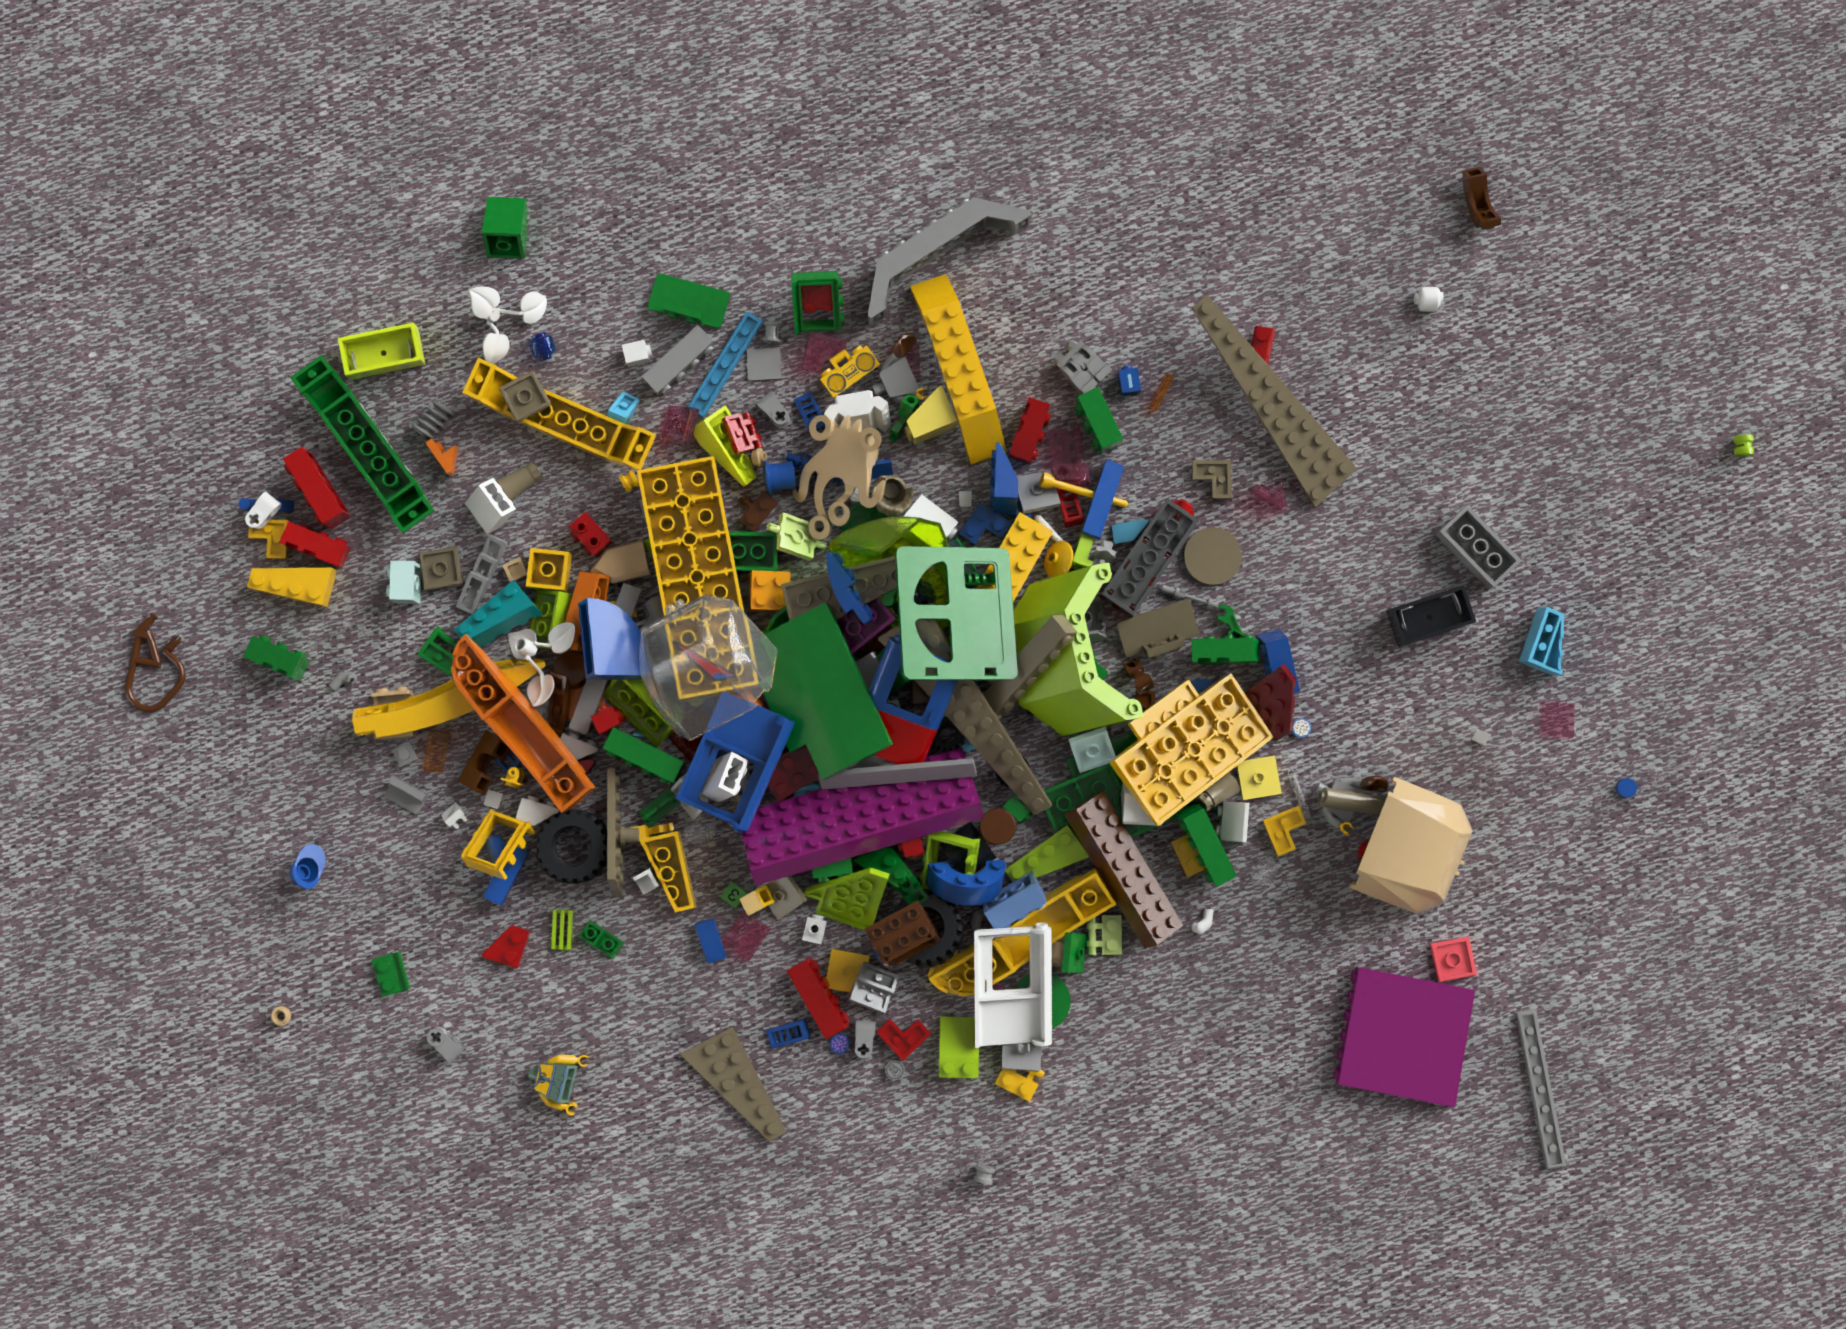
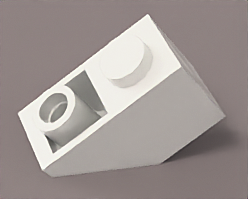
M528 795L527 799H521L515 819L524 822L529 821L532 826H538L544 823V821L549 820V817L553 814L559 813L560 810L552 802L547 801L546 804L539 803V798Z

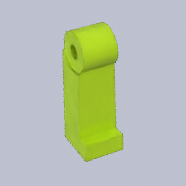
M1082 528L1073 553L1071 569L1074 570L1093 564V561L1089 560L1088 557L1094 538L1082 534Z

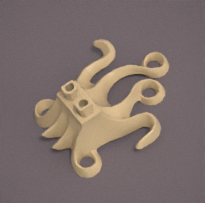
M824 415L814 417L809 425V432L813 439L818 441L827 440V444L804 466L800 477L799 491L796 488L793 489V496L798 502H803L806 499L811 475L816 471L818 476L814 489V502L819 515L810 520L808 529L810 535L817 540L825 539L831 534L832 523L842 526L848 522L850 511L844 502L852 497L856 488H858L859 501L866 508L876 506L883 498L885 480H882L877 485L873 497L869 498L872 468L878 459V448L882 442L881 434L878 430L871 427H866L862 430L861 419L857 420L851 427L849 415L843 419L840 426ZM821 421L825 423V430L822 433L816 430L817 423ZM834 477H838L845 484V493L829 507L827 514L823 505L824 489ZM841 506L844 509V515L838 518L837 511ZM818 521H822L824 524L822 532L816 530Z

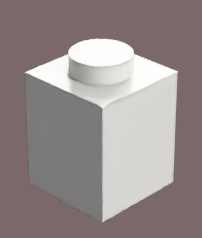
M645 340L622 345L628 367L650 362L649 356H653L650 344L646 345Z

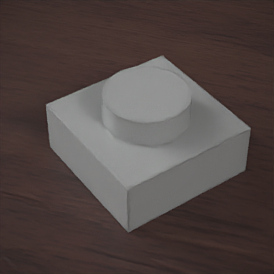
M407 742L392 750L400 768L419 759L411 742Z

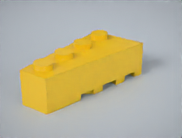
M680 831L639 840L674 911L680 912L697 908Z

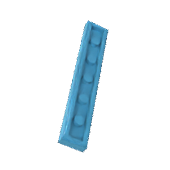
M749 312L745 313L688 405V410L704 419L763 324L761 319Z

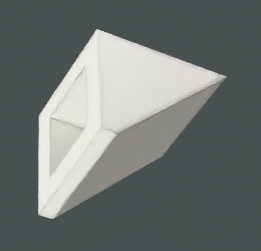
M1477 729L1472 740L1480 745H1485L1491 734Z

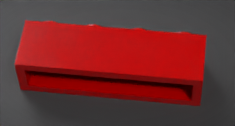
M809 957L787 970V973L824 1038L828 1039L850 1025L849 1017L845 1011L840 1009L837 996L828 989L830 987L829 982L820 974L818 963Z

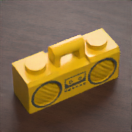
M860 345L852 351L853 356H850L844 349L829 360L835 369L831 370L829 367L821 373L822 378L819 381L832 399L880 365L867 345L864 348ZM846 358L848 362L839 367L837 363Z

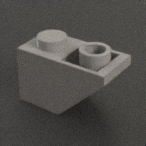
M569 732L568 735L563 733L560 738L577 761L600 753L601 749L597 748L598 743L588 739L585 743L579 740V735Z

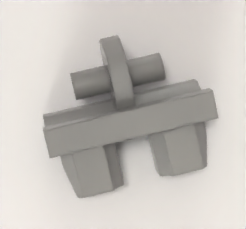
M1101 541L1100 546L1096 547L1090 559L1093 561L1092 565L1111 564L1116 554V551L1112 550V542Z

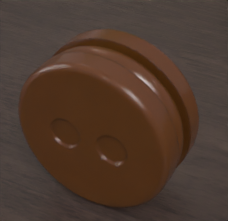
M578 651L562 653L556 659L553 666V672L569 676L570 689L581 688L587 680L584 657Z
M995 808L984 814V818L980 820L979 830L984 840L988 843L1001 845L1007 843L1014 836L1016 823L1008 811Z

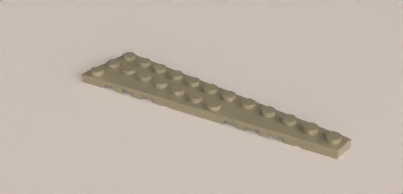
M916 620L915 626L925 647L932 654L951 661V643L937 621ZM899 625L878 637V640L885 648L890 637L900 635ZM926 669L925 675H936V669ZM915 680L925 693L931 697L937 680ZM958 680L944 714L1034 815L1052 806L1050 799L975 681Z

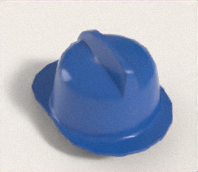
M306 845L299 852L289 871L293 885H299L305 889H311L317 885L326 863L325 853L318 845Z

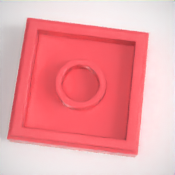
M1469 936L1429 944L1438 983L1477 975Z

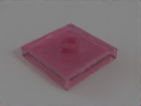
M668 405L659 442L690 447L699 409Z

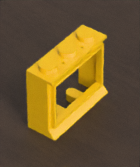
M490 809L483 818L478 830L474 832L471 841L464 848L461 858L467 867L506 880L507 875L503 871L506 863L515 864L514 850L516 847L524 849L526 846L523 838L524 834L534 835L535 831L529 821L524 822ZM497 823L516 829L495 864L476 857Z

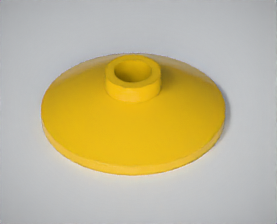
M1061 540L1056 541L1049 547L1044 558V569L1049 577L1052 578L1069 571L1073 562L1071 545Z

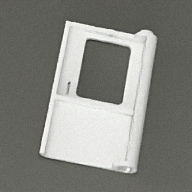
M1036 923V926L980 929L974 931L975 1048L1029 1042L1036 1046L1052 1044L1051 927L1047 923ZM1028 935L1030 938L1029 987L993 990V938Z

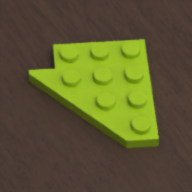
M868 868L807 887L804 895L819 900L815 914L864 930L874 924L890 874L874 868Z

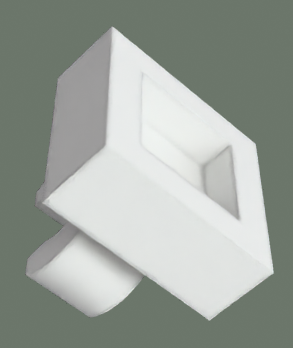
M456 802L441 815L449 827L453 825L456 829L459 828V825L456 823L458 819L467 821L462 808Z

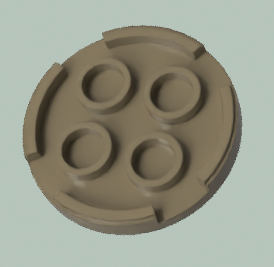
M1210 527L1196 532L1188 540L1183 557L1186 569L1192 578L1202 584L1213 586L1229 581L1237 573L1242 561V552L1238 541L1231 533L1221 528Z

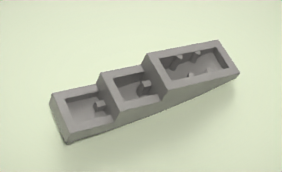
M492 534L488 535L482 553H479L474 568L468 575L456 607L470 614L477 610L508 544L507 541Z

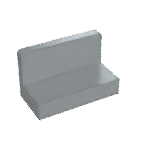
M391 776L388 781L390 786L384 797L416 815L419 814L429 794L396 776Z

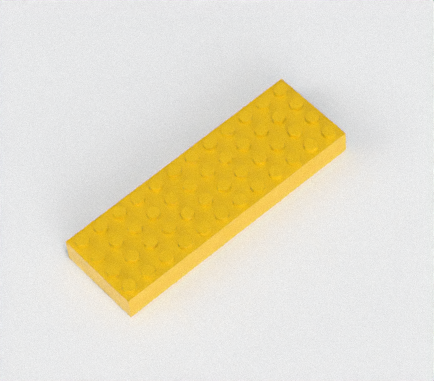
M714 456L637 470L681 702L721 695L722 691L731 693L759 687ZM674 641L682 643L737 674V677L714 680L674 644Z

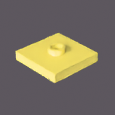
M1275 756L1245 760L1237 765L1242 800L1282 794Z

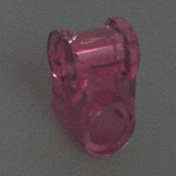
M1086 463L1058 464L1054 468L1053 477L1055 480H1063L1065 483L1085 488L1090 485L1089 465Z

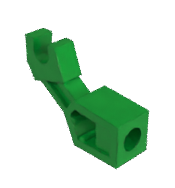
M908 393L901 401L898 414L901 416L892 427L889 440L895 443L901 436L908 418L918 409L919 398Z
M1219 604L1218 609H1223L1225 615H1218L1217 620L1226 625L1228 624L1231 631L1227 632V636H1232L1231 633L1234 632V634L1239 635V638H1241V635L1245 634L1240 629L1233 613L1234 610L1230 606Z

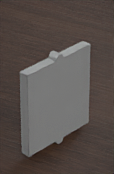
M780 348L747 349L746 367H748V381L782 379L781 366L783 362L781 361Z

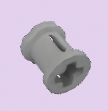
M773 321L764 322L766 329L763 342L779 344L778 335L781 323Z

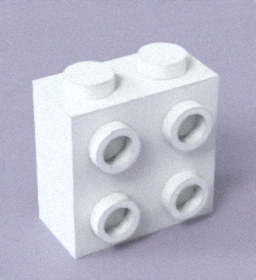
M494 478L480 484L465 502L467 508L487 534L501 528L516 510L512 501L508 499Z
M733 752L715 759L702 794L716 802H721L737 795L741 788V785H739L740 781L747 772L748 760Z

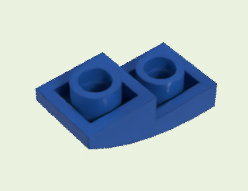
M714 917L695 923L708 964L727 958Z

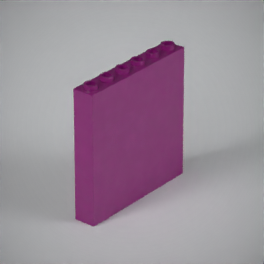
M1356 967L1355 970H1352L1350 977L1353 985L1352 990L1349 989L1347 994V1001L1350 1002L1349 1008L1344 1011L1343 1020L1346 1021L1345 1029L1342 1028L1340 1033V1040L1343 1041L1342 1047L1338 1048L1337 1051L1339 1064L1338 1068L1335 1067L1333 1079H1336L1335 1083L1455 1107L1475 990Z

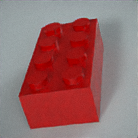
M302 446L283 458L285 462L283 466L286 472L295 478L294 485L306 496L303 499L309 508L312 507L316 512L313 515L319 524L322 523L324 527L327 526L333 529L351 518V515L312 452Z

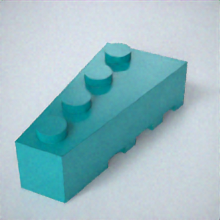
M513 580L457 626L454 631L460 639L467 634L481 648L494 641L495 637L501 634L506 635L511 632L512 628L518 625L522 626L528 623L529 619L543 614L526 592Z

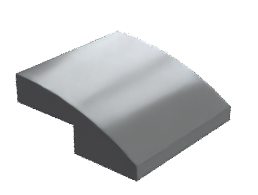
M862 962L848 1001L885 1014L890 997L894 994L899 975L867 962Z

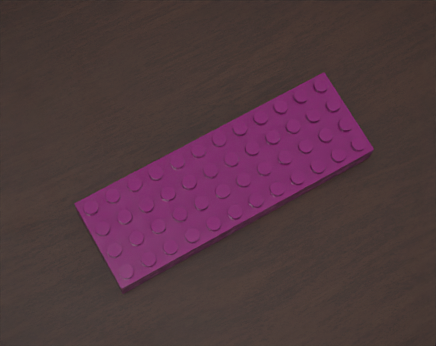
M961 747L927 757L925 762L966 759ZM972 777L819 789L759 807L748 831H743L742 837L750 872L757 886L984 818Z

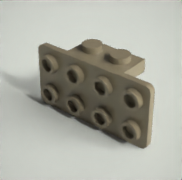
M1188 599L1133 616V618L1120 620L1116 624L1126 657L1145 653L1148 658H1158L1163 655L1162 653L1179 651L1181 647L1186 646L1184 639L1197 636L1199 633L1192 605Z

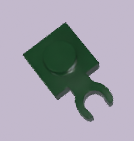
M905 877L908 881L906 885H901L898 882V886L904 891L901 895L909 905L917 900L922 904L929 899L917 882L913 884L909 877Z

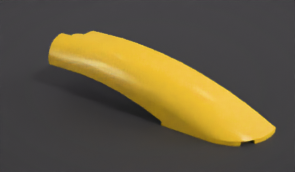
M514 658L494 662L516 687L538 672L526 659L518 660ZM534 659L535 664L540 669L546 666L544 660ZM451 679L440 686L410 698L353 709L352 722L357 736L375 733L376 738L437 725L467 714L474 709L460 692L454 679Z
M1094 868L1082 876L1074 877L1046 894L1047 903H1045L1043 908L1038 911H1031L1023 920L1012 922L1010 927L1036 926V923H1047L1051 927V944L1065 936L1066 932L1073 931L1117 904L1099 872ZM1028 935L993 938L992 985L1013 974L1030 960V938ZM974 943L928 977L936 988L944 993L956 994L958 996H971L975 994Z

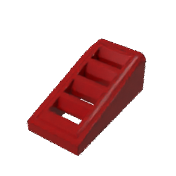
M1056 488L1061 503L1059 508L1065 528L1083 524L1084 516L1077 494L1072 493L1071 496L1062 498V494L1070 492ZM1070 500H1074L1073 503H1069V504H1065V505H1064V503H1063V502H1067V501H1070ZM1076 508L1074 511L1066 512L1067 509Z

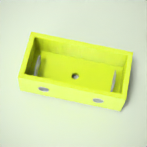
M414 323L338 338L344 374L350 380L425 365L419 328ZM383 351H386L385 356H382Z

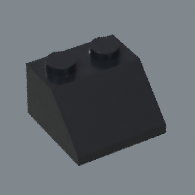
M972 822L967 823L953 833L971 839H980L976 872L985 867L986 861H993L997 858ZM944 842L939 843L958 872L965 874L968 849Z

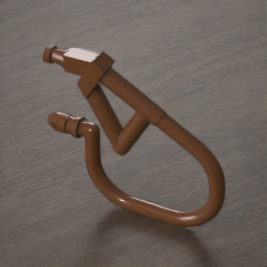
M151 613L150 617L134 629L133 636L135 638L125 683V694L128 701L136 709L147 713L156 712L164 708L182 688L186 675L182 662L171 653L181 641V637L176 635L166 644L162 653L177 667V683L156 705L146 706L135 699L132 693V684L137 664L159 669L162 665L153 633L147 632L158 618L154 613ZM143 638H146L152 659L139 657Z

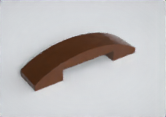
M551 671L549 675L554 679V690L550 696L546 722L561 738L565 731L569 714L570 680L569 676Z

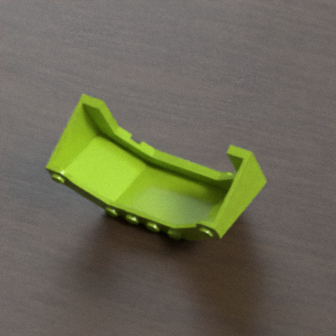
M1109 563L1091 565L1029 584L1023 597L1018 601L1013 610L1016 655L1021 652L1052 615H1064L1077 631L1073 636V641L1060 651L1059 657L1049 663V668L1037 677V681L1026 689L1025 695L1018 699L1019 706L1033 713L1037 719L1051 726L1061 736L1092 731L1102 727H1112L1144 717L1139 701L1126 698L1100 679L1096 670L1084 614L1102 584L1107 583L1111 579L1112 573Z

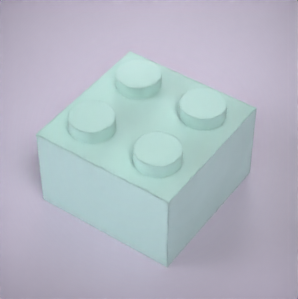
M390 561V566L387 567L390 585H387L386 589L389 600L397 604H421L422 573L420 564L415 561Z

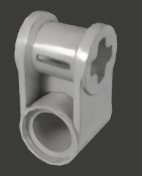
M769 392L756 403L760 411L777 428L783 429L788 427L790 424L789 413L772 392ZM778 416H784L785 420H778Z
M856 1020L855 1053L859 1058H867L872 1053L876 1021ZM862 1044H866V1047L869 1048V1052L867 1051L865 1055H861V1051H858V1047H861Z
M435 1027L427 1034L428 1043L450 1063L465 1049V1046L443 1027ZM439 1032L441 1034L440 1039L435 1040V1034Z

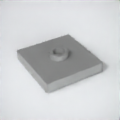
M1048 470V471H1043V472H1045V473L1051 474V471H1050V470ZM1043 472L1017 477L1018 499L1023 514L1060 507L1061 503L1055 487L1048 489L1039 487L1040 477Z

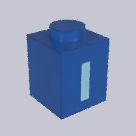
M1121 367V370L1117 373L1120 395L1140 394L1141 385L1138 367Z

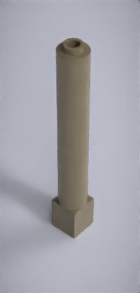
M1324 787L1318 793V802H1320L1322 807L1377 816L1380 815L1387 798Z

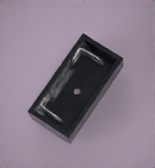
M1464 585L1386 611L1398 648L1477 622ZM1427 615L1431 616V620H1427Z

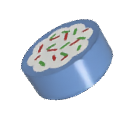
M1299 718L1293 721V735L1303 738L1310 734L1311 724L1307 719Z

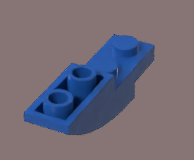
M829 551L826 554L828 575L840 605L846 613L855 611L864 624H869L874 620L872 616L873 611L867 604L864 605L860 599L862 597L856 589L852 590V587L857 584L855 574L850 568L846 569L843 565L844 559L838 552Z

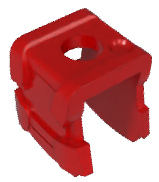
M831 285L801 286L802 310H804L805 314L813 313L815 310L820 309L833 311Z

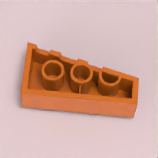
M579 572L565 623L570 622L575 626L573 643L569 649L583 651L578 603L586 598L607 601L610 575Z

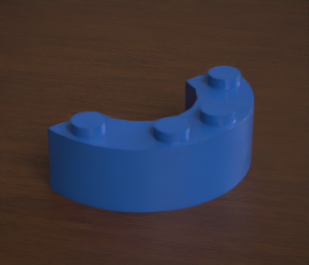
M1005 860L986 861L984 870L976 874L957 872L950 867L948 862L928 863L926 883L930 890L943 900L958 905H980L993 900L1000 893L1006 863Z

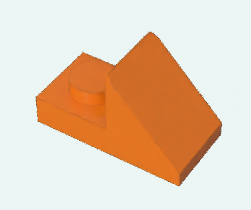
M431 438L426 442V445L450 477L453 476L459 448L455 445L444 452L445 448L439 441L435 442Z

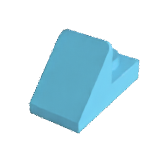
M622 392L609 408L607 416L629 425L640 399Z

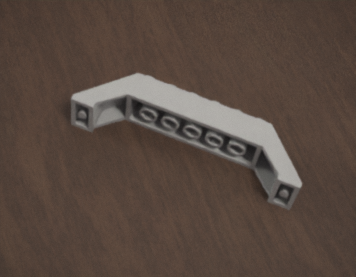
M975 197L971 200L965 199L959 204L960 207L954 211L953 209L948 210L940 220L937 221L935 219L931 221L923 231L917 230L911 235L912 238L909 240H902L895 245V249L890 252L887 250L880 254L876 264L868 310L869 325L872 327L887 317L886 305L891 287L984 227L1009 230L1015 235L1030 225L1032 216L1030 211Z

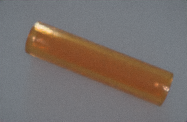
M1165 374L1149 406L1150 409L1158 411L1174 379L1173 375Z

